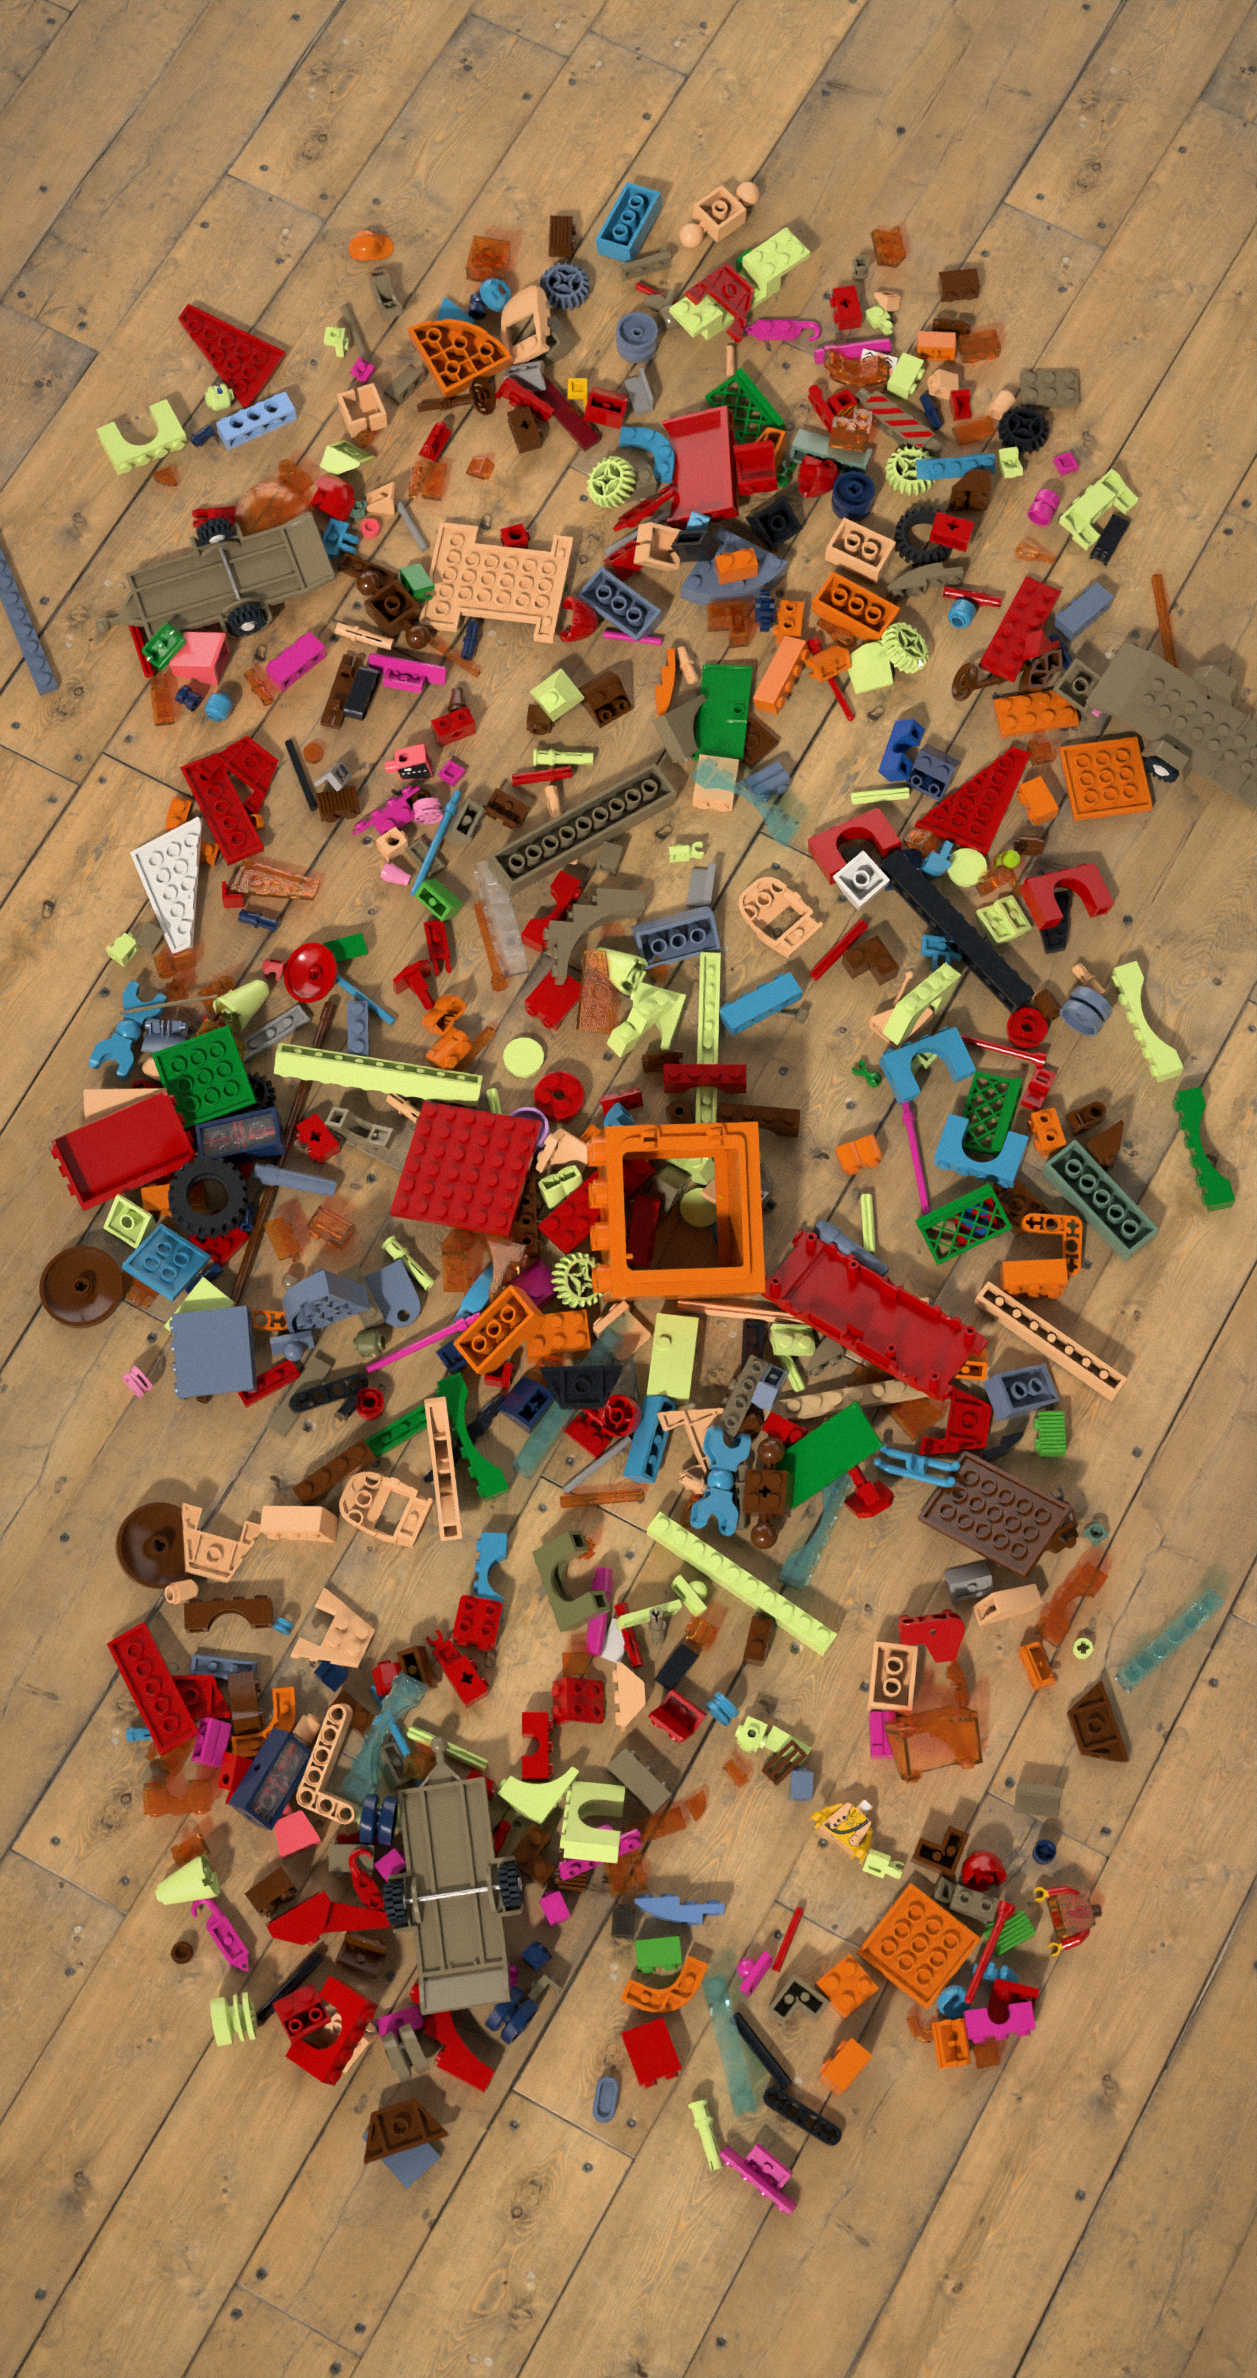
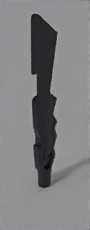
M501 1393L476 1415L478 1418L466 1427L473 1445H475L477 1437L484 1435V1430L490 1427L491 1420L497 1416V1408L506 1398ZM457 1439V1445L452 1450L454 1468L461 1457L459 1447L462 1445L459 1439ZM433 1468L424 1478L425 1482L434 1481Z

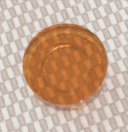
M316 743L306 745L303 749L305 761L310 764L319 763L323 758L322 747Z

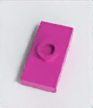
M418 2005L375 2020L380 2037L389 2032H393L396 2037H399L400 2027L410 2023L413 2031L422 2029L424 2023Z

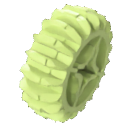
M905 446L904 451L898 448L897 453H892L891 458L887 460V466L885 467L886 480H889V486H894V491L900 490L901 495L907 492L908 496L911 493L917 496L919 491L924 494L926 489L930 490L935 480L917 479L916 459L933 458V456H929L928 451L923 453L922 448L915 450L914 446L911 449ZM897 467L900 469V472L902 473L901 476L898 474L896 470Z
M617 456L603 457L602 462L597 461V467H592L594 471L588 474L591 477L590 480L586 481L590 485L587 487L588 496L593 499L594 503L603 508L613 509L614 506L620 507V502L626 503V497L631 498L629 493L635 491L632 485L636 484L634 468L628 461Z
M897 622L886 629L881 636V644L883 645L881 649L885 651V656L889 658V662H892L894 667H898L900 671L904 670L905 673L910 672L913 674L921 670L927 664L930 653L928 651L929 647L925 644L926 640L921 637L917 629H912L910 624L906 625L904 622Z
M580 1252L567 1254L566 1257L561 1258L560 1263L555 1265L557 1270L551 1273L555 1276V1279H552L551 1282L556 1284V1287L553 1288V1291H558L556 1298H563L562 1304H568L570 1308L576 1307V1309L588 1308L591 1304H596L598 1302L597 1298H601L603 1295L602 1293H593L592 1268L601 1264L595 1263V1258H589V1254H581ZM576 1264V1269L573 1270V1273L569 1274L570 1268ZM589 1288L587 1293L583 1297H580L581 1293L584 1292V1289Z

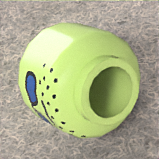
M225 384L208 387L207 392H205V400L208 408L211 407L213 411L230 408L234 395L232 389H228Z

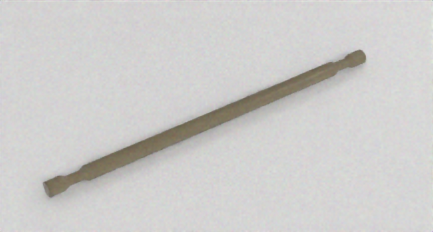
M214 994L212 996H202L191 999L156 1004L151 1006L133 1008L126 1011L122 1010L120 1011V1015H123L125 1013H134L151 1009L203 1001L211 998L214 999L218 997L217 994Z

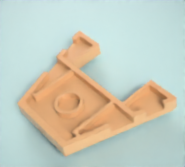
M723 1408L657 1413L663 1431H668L684 1424L696 1455L698 1464L680 1471V1475L682 1472L687 1471L700 1479L704 1478L711 1470L709 1469V1459L703 1450V1442L706 1430L711 1425H717L724 1411ZM723 1433L724 1444L731 1448L734 1437ZM684 1486V1487H685V1490H687V1491H688V1490H691V1489L688 1488L687 1486Z
M183 1503L182 1522L185 1572L228 1583L261 1533L260 1524L245 1521L240 1540L237 1542L198 1531L197 1527L202 1508Z
M323 1588L315 1607L335 1616L321 1646L299 1637L290 1657L297 1659L299 1656L306 1657L310 1661H318L319 1659L330 1661V1664L358 1668L375 1629L328 1589Z

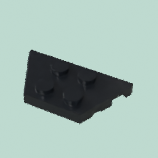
M622 1365L540 1367L541 1374L561 1410L604 1409L623 1370Z

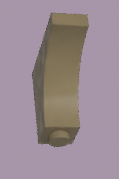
M703 694L652 720L673 763L680 760L682 763H685L693 758L692 754L699 751L694 739L693 721L698 708L706 701Z

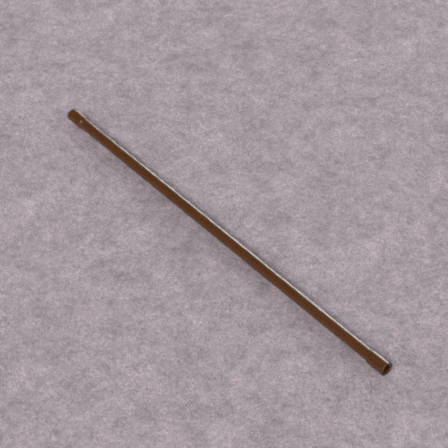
M324 1003L311 1048L322 1049L329 1024L336 1009L334 1003ZM301 1079L284 1130L287 1154L311 1080ZM287 1154L276 1156L273 1165L283 1169ZM266 1185L230 1299L236 1303L234 1307L239 1306L277 1185ZM211 1395L197 1397L196 1401L208 1404Z

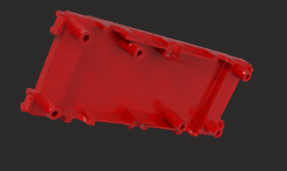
M799 1230L792 1240L793 1247L795 1248L772 1278L765 1275V1293H762L761 1296L936 1401L944 1402L954 1389L949 1384L972 1354L979 1357L990 1343L983 1335L976 1332L974 1327L964 1325L957 1316L954 1318L947 1316L940 1306L935 1305L932 1307L905 1291L903 1285L897 1286L892 1283L889 1276L883 1278L859 1264L855 1256L842 1254L835 1244L830 1243L828 1245L817 1238L814 1233L807 1234Z

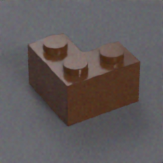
M878 935L843 953L842 965L852 979L870 970L881 986L898 975L899 966Z
M533 1823L510 1856L515 1857L520 1873L544 1889L556 1873V1867L541 1857V1854L552 1841V1838Z
M949 1826L941 1846L920 1837L910 1862L952 1879L970 1834Z

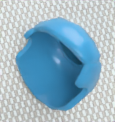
M952 1985L942 1990L937 1998V2007L947 2019L958 2018L971 2007L972 2003L968 2004L964 2000L967 1990L959 1985Z

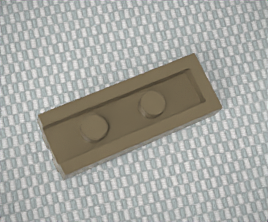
M663 247L658 254L620 264L622 281L671 268V255Z

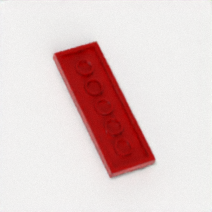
M1026 576L978 667L1014 683L1026 661L1023 659L1027 635L1043 629L1061 595V591Z
M211 754L184 765L180 769L227 866L265 850L225 768L221 766L209 780L195 770V766L198 763L204 762L214 755Z
M622 1160L624 1202L656 1173V1170L645 1160ZM598 1170L538 1225V1229L566 1256L571 1254L590 1236L591 1225H595V1222H600V1208L590 1209L588 1196L589 1183H593V1180H598Z
M142 1622L106 1643L160 1755L164 1756L201 1734L147 1623Z

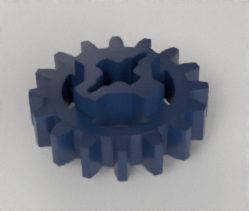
M760 589V599H755V622H759L760 632H769L770 622H775V599H770V589Z

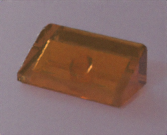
M985 416L952 428V432L960 447L996 434L990 416Z

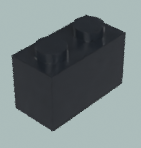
M709 530L679 531L671 547L682 562L712 561L720 545Z

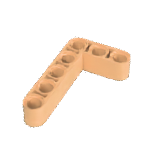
M344 1703L332 1705L329 1708L298 1789L296 1799L298 1804L306 1809L341 1824H349L359 1820L361 1816L360 1807L356 1803L325 1791L353 1716L352 1708ZM339 1708L344 1713L341 1720L337 1717V1710ZM331 1729H333L336 1733V1737L334 1740H332L329 1737V1731ZM323 1750H326L328 1753L326 1761L321 1757ZM315 1770L320 1773V1780L318 1782L313 1776ZM307 1791L311 1792L313 1796L311 1802L306 1799ZM327 1799L332 1803L330 1811L325 1806ZM346 1808H349L352 1812L350 1819L345 1816Z

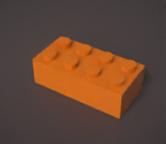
M832 572L813 599L811 612L859 639L872 643L882 640L881 636L890 625L896 624L899 619L900 608L841 575Z
M509 1285L453 1344L477 1374L491 1376L546 1317L522 1288Z

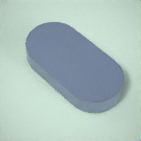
M611 2076L602 2077L596 2085L593 2116L601 2123L611 2121L615 2115L619 2085L616 2079Z

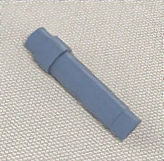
M255 1163L252 1173V1180L261 1181V1184L277 1185L331 1197L334 1196L337 1184L335 1180L282 1169L267 1163L265 1165Z
M821 1219L814 1228L813 1233L819 1236L820 1240L828 1245L830 1243L835 1244L837 1249L844 1255L848 1256L851 1254L855 1256L859 1264L884 1278L889 1271V1267L842 1233V1230L833 1223L829 1224L824 1219Z

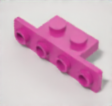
M374 653L369 655L368 667L380 670L381 674H385L383 686L421 693L425 682L445 685L446 667Z
M411 784L401 790L402 794L397 798L393 796L385 802V807L372 811L369 819L366 821L362 819L354 825L355 829L351 831L352 834L358 835L372 824L380 836L394 827L398 830L415 818V814L406 802V799L420 790V787L418 785L411 786Z
M608 1823L595 1828L613 1830ZM638 1829L620 1835L618 1857L641 1846ZM568 1858L559 1863L560 1877L565 1881L605 1862Z
M757 2143L746 2159L742 2158L728 2145L721 2151L719 2155L726 2165L734 2167L739 2171L745 2181L753 2183L764 2197H769L776 2203V2207L780 2211L791 2215L798 2205L781 2191V2188L793 2174L791 2170L759 2143Z

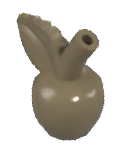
M669 289L666 299L659 294H651L644 297L646 305L651 310L658 312V320L664 330L680 327V323L669 313V308L673 306V299L676 291L673 289Z

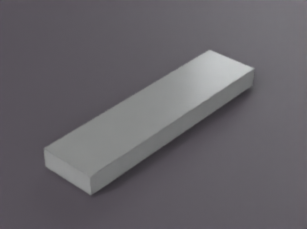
M299 1004L237 1043L244 1065L311 1022Z

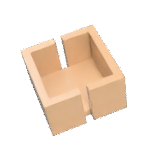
M374 383L357 388L359 398L357 403L354 389L337 394L339 408L351 438L368 433L367 429H370L372 432L387 427L386 412Z
M651 522L639 525L637 542L640 545L636 546L634 564L666 572L678 570L679 556L676 552L668 553V551L673 550L671 545L679 531L683 530Z

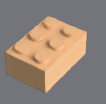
M843 518L826 547L825 560L877 584L894 555L896 542Z
M874 1642L866 1711H895L897 1715L910 1716L913 1705L918 1646Z

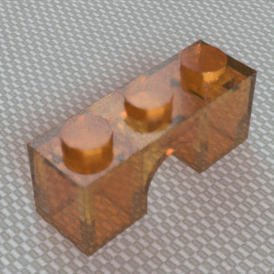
M211 1779L189 1780L187 1794L183 1797L172 1796L168 1792L167 1781L145 1782L143 1787L144 1815L161 1817L163 1814L182 1816L193 1812L196 1815L211 1812L213 1805Z

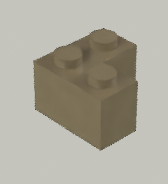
M672 1164L666 1169L662 1168L658 1176L655 1175L649 1185L652 1187L650 1193L647 1192L645 1195L661 1198L658 1221L662 1224L670 1217L677 1199L685 1192L692 1175Z
M793 1974L769 2006L766 2014L784 2027L798 2009L815 2023L830 2001Z

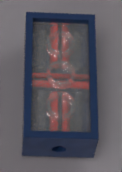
M276 1107L195 1125L200 1160L206 1159V1156H212V1159L216 1160L220 1157L226 1163L231 1162L234 1165L287 1154L282 1119Z
M273 1728L228 1804L255 1826L272 1831L302 1780L312 1751L290 1732Z

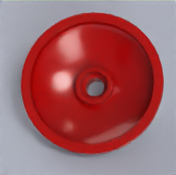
M307 943L301 945L290 955L285 966L284 983L288 993L294 999L303 1003H314L323 999L335 984L337 961L332 951L322 944Z

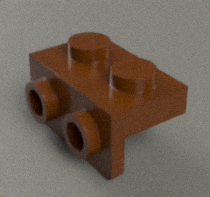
M498 788L493 792L488 804L483 805L484 810L487 811L485 815L494 820L497 818L503 820L502 824L512 830L514 827L521 828L531 810L530 806Z
M346 1931L335 1963L377 1979L386 1959L388 1947L381 1941H372L358 1932Z

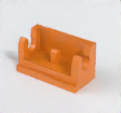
M917 332V358L924 361L954 362L956 333Z
M837 645L804 660L805 665L813 670V672L808 673L809 676L820 683L852 667L848 649Z
M1039 1641L1019 1647L1017 1652L1034 1692L1057 1683Z
M949 2019L931 2023L938 2069L957 2068L972 2064L965 2019Z

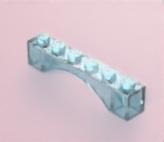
M702 757L689 778L704 789L727 790L747 799L763 816L770 836L787 848L800 829L797 826L799 822L791 816L787 819L781 814L783 810L775 804L769 806L765 803L767 799L758 792L754 795L749 791L751 787L743 781L737 783L732 779L734 775L728 770L724 769L722 772L716 767L718 763L709 757L707 759Z
M848 1473L821 1490L823 1500L821 1523L810 1541L800 1550L787 1557L779 1575V1582L800 1591L803 1590L804 1585L809 1586L813 1576L810 1574L812 1566L817 1567L821 1555L818 1554L820 1547L825 1548L829 1539L826 1533L829 1528L833 1529L837 1517L834 1516L837 1508L842 1509L846 1499L842 1497L845 1489L849 1491L853 1483Z
M1209 1588L1163 1633L1116 1674L1114 1679L1130 1694L1221 1610L1225 1602Z
M400 1672L393 1679L392 1689L389 1695H386L383 1699L382 1709L379 1715H376L373 1719L372 1729L369 1735H366L363 1739V1747L360 1753L353 1759V1767L350 1773L342 1781L343 1787L340 1792L363 1804L366 1794H375L380 1785L378 1758L385 1736L391 1726L402 1715L420 1705L429 1685L403 1672Z
M724 1974L703 1979L701 1982L716 2037L734 2117L756 2112L757 2107Z

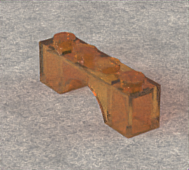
M1088 1561L1084 1566L1080 1564L1073 1573L1075 1579L1072 1583L1066 1582L1060 1591L1063 1593L1059 1600L1055 1598L1048 1607L1051 1611L1047 1617L1042 1615L1036 1623V1626L1039 1627L1036 1634L1056 1649L1071 1629V1625L1066 1617L1067 1604L1077 1597L1094 1598L1109 1577Z

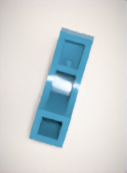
M494 1264L490 1265L478 1277L460 1304L461 1308L453 1322L456 1323V1320L462 1317L465 1319L478 1312L482 1314L491 1300L501 1292L510 1274Z

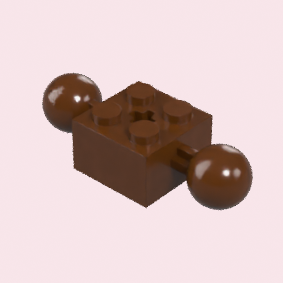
M362 572L357 577L356 587L361 594L371 596L365 601L366 613L389 638L392 639L404 630L406 632V642L411 648L423 649L430 641L429 630L424 625L413 624L420 618V605L396 579L381 589V580L375 572Z
M774 1437L764 1439L758 1447V1455L764 1462V1470L746 1469L743 1512L749 1516L759 1517V1523L752 1528L750 1536L752 1543L760 1549H769L777 1542L778 1532L775 1526L772 1525V1517L791 1518L794 1475L789 1471L776 1470L777 1463L784 1458L785 1447L779 1439Z

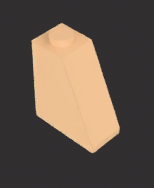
M928 1006L917 1020L911 1034L898 1046L882 1033L894 1009L873 1016L870 1019L869 1027L895 1050L901 1048V1045L912 1041L932 1020L934 1012Z
M1035 1583L993 1592L972 1607L979 1627L1032 1611L1043 1603Z

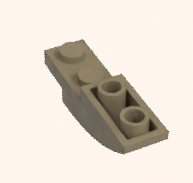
M942 562L911 570L888 585L886 597L887 599L895 600L908 596L919 597L925 595L926 587L936 588L941 585L954 586L962 583L964 576L963 566L943 569Z
M829 1337L825 1338L812 1355L806 1367L805 1375L807 1377L811 1375L817 1376L830 1364L835 1366L840 1363L844 1356L843 1348L845 1347Z

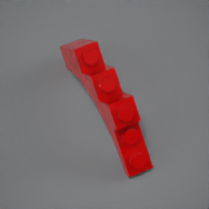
M415 1982L409 1993L412 1996L410 2000L412 2003L420 2006L419 1984ZM451 2011L433 2013L432 2017L428 2015L422 2026L425 2029L424 2035L446 2046L445 2050L440 2049L435 2059L438 2062L436 2067L485 2094L495 2075V2071L480 2062L466 2047L457 2033L451 2017Z

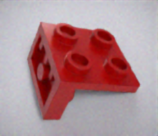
M995 1978L987 2008L989 2019L998 2025L1006 2023L1008 2020L1007 2006L1009 2004L1031 2001L1032 2009L1034 2010L1035 2001L1038 1999L1040 1989Z

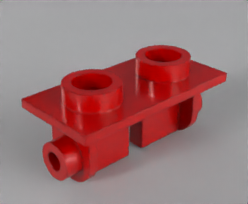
M444 421L434 425L418 454L419 456L434 462L437 461L452 434V431L447 429V424Z
M635 1087L621 1091V1096H618L617 1092L607 1095L604 1094L603 1097L599 1098L604 1116L607 1115L617 1102L627 1110L643 1106L642 1092L639 1088L635 1089Z

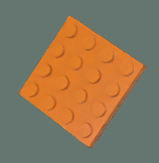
M1137 737L1059 747L1058 752L1074 822L1152 811V801Z
M910 1883L856 1954L927 2011L980 1942L981 1938Z

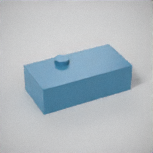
M627 182L595 239L598 254L625 263L634 261L663 208L661 192Z

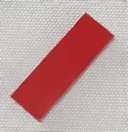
M285 1360L257 1376L258 1392L249 1393L243 1391L237 1393L245 1407L248 1408L294 1382L301 1374L293 1361Z

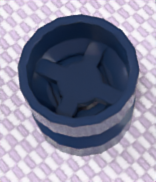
M480 293L471 294L468 315L476 320L486 318L487 305L483 302Z
M186 684L178 690L175 696V701L185 704L186 708L191 712L195 711L203 700V695L193 692L192 688Z
M1049 1840L1039 1841L1032 1851L1034 1861L1040 1865L1049 1864L1056 1856V1847Z

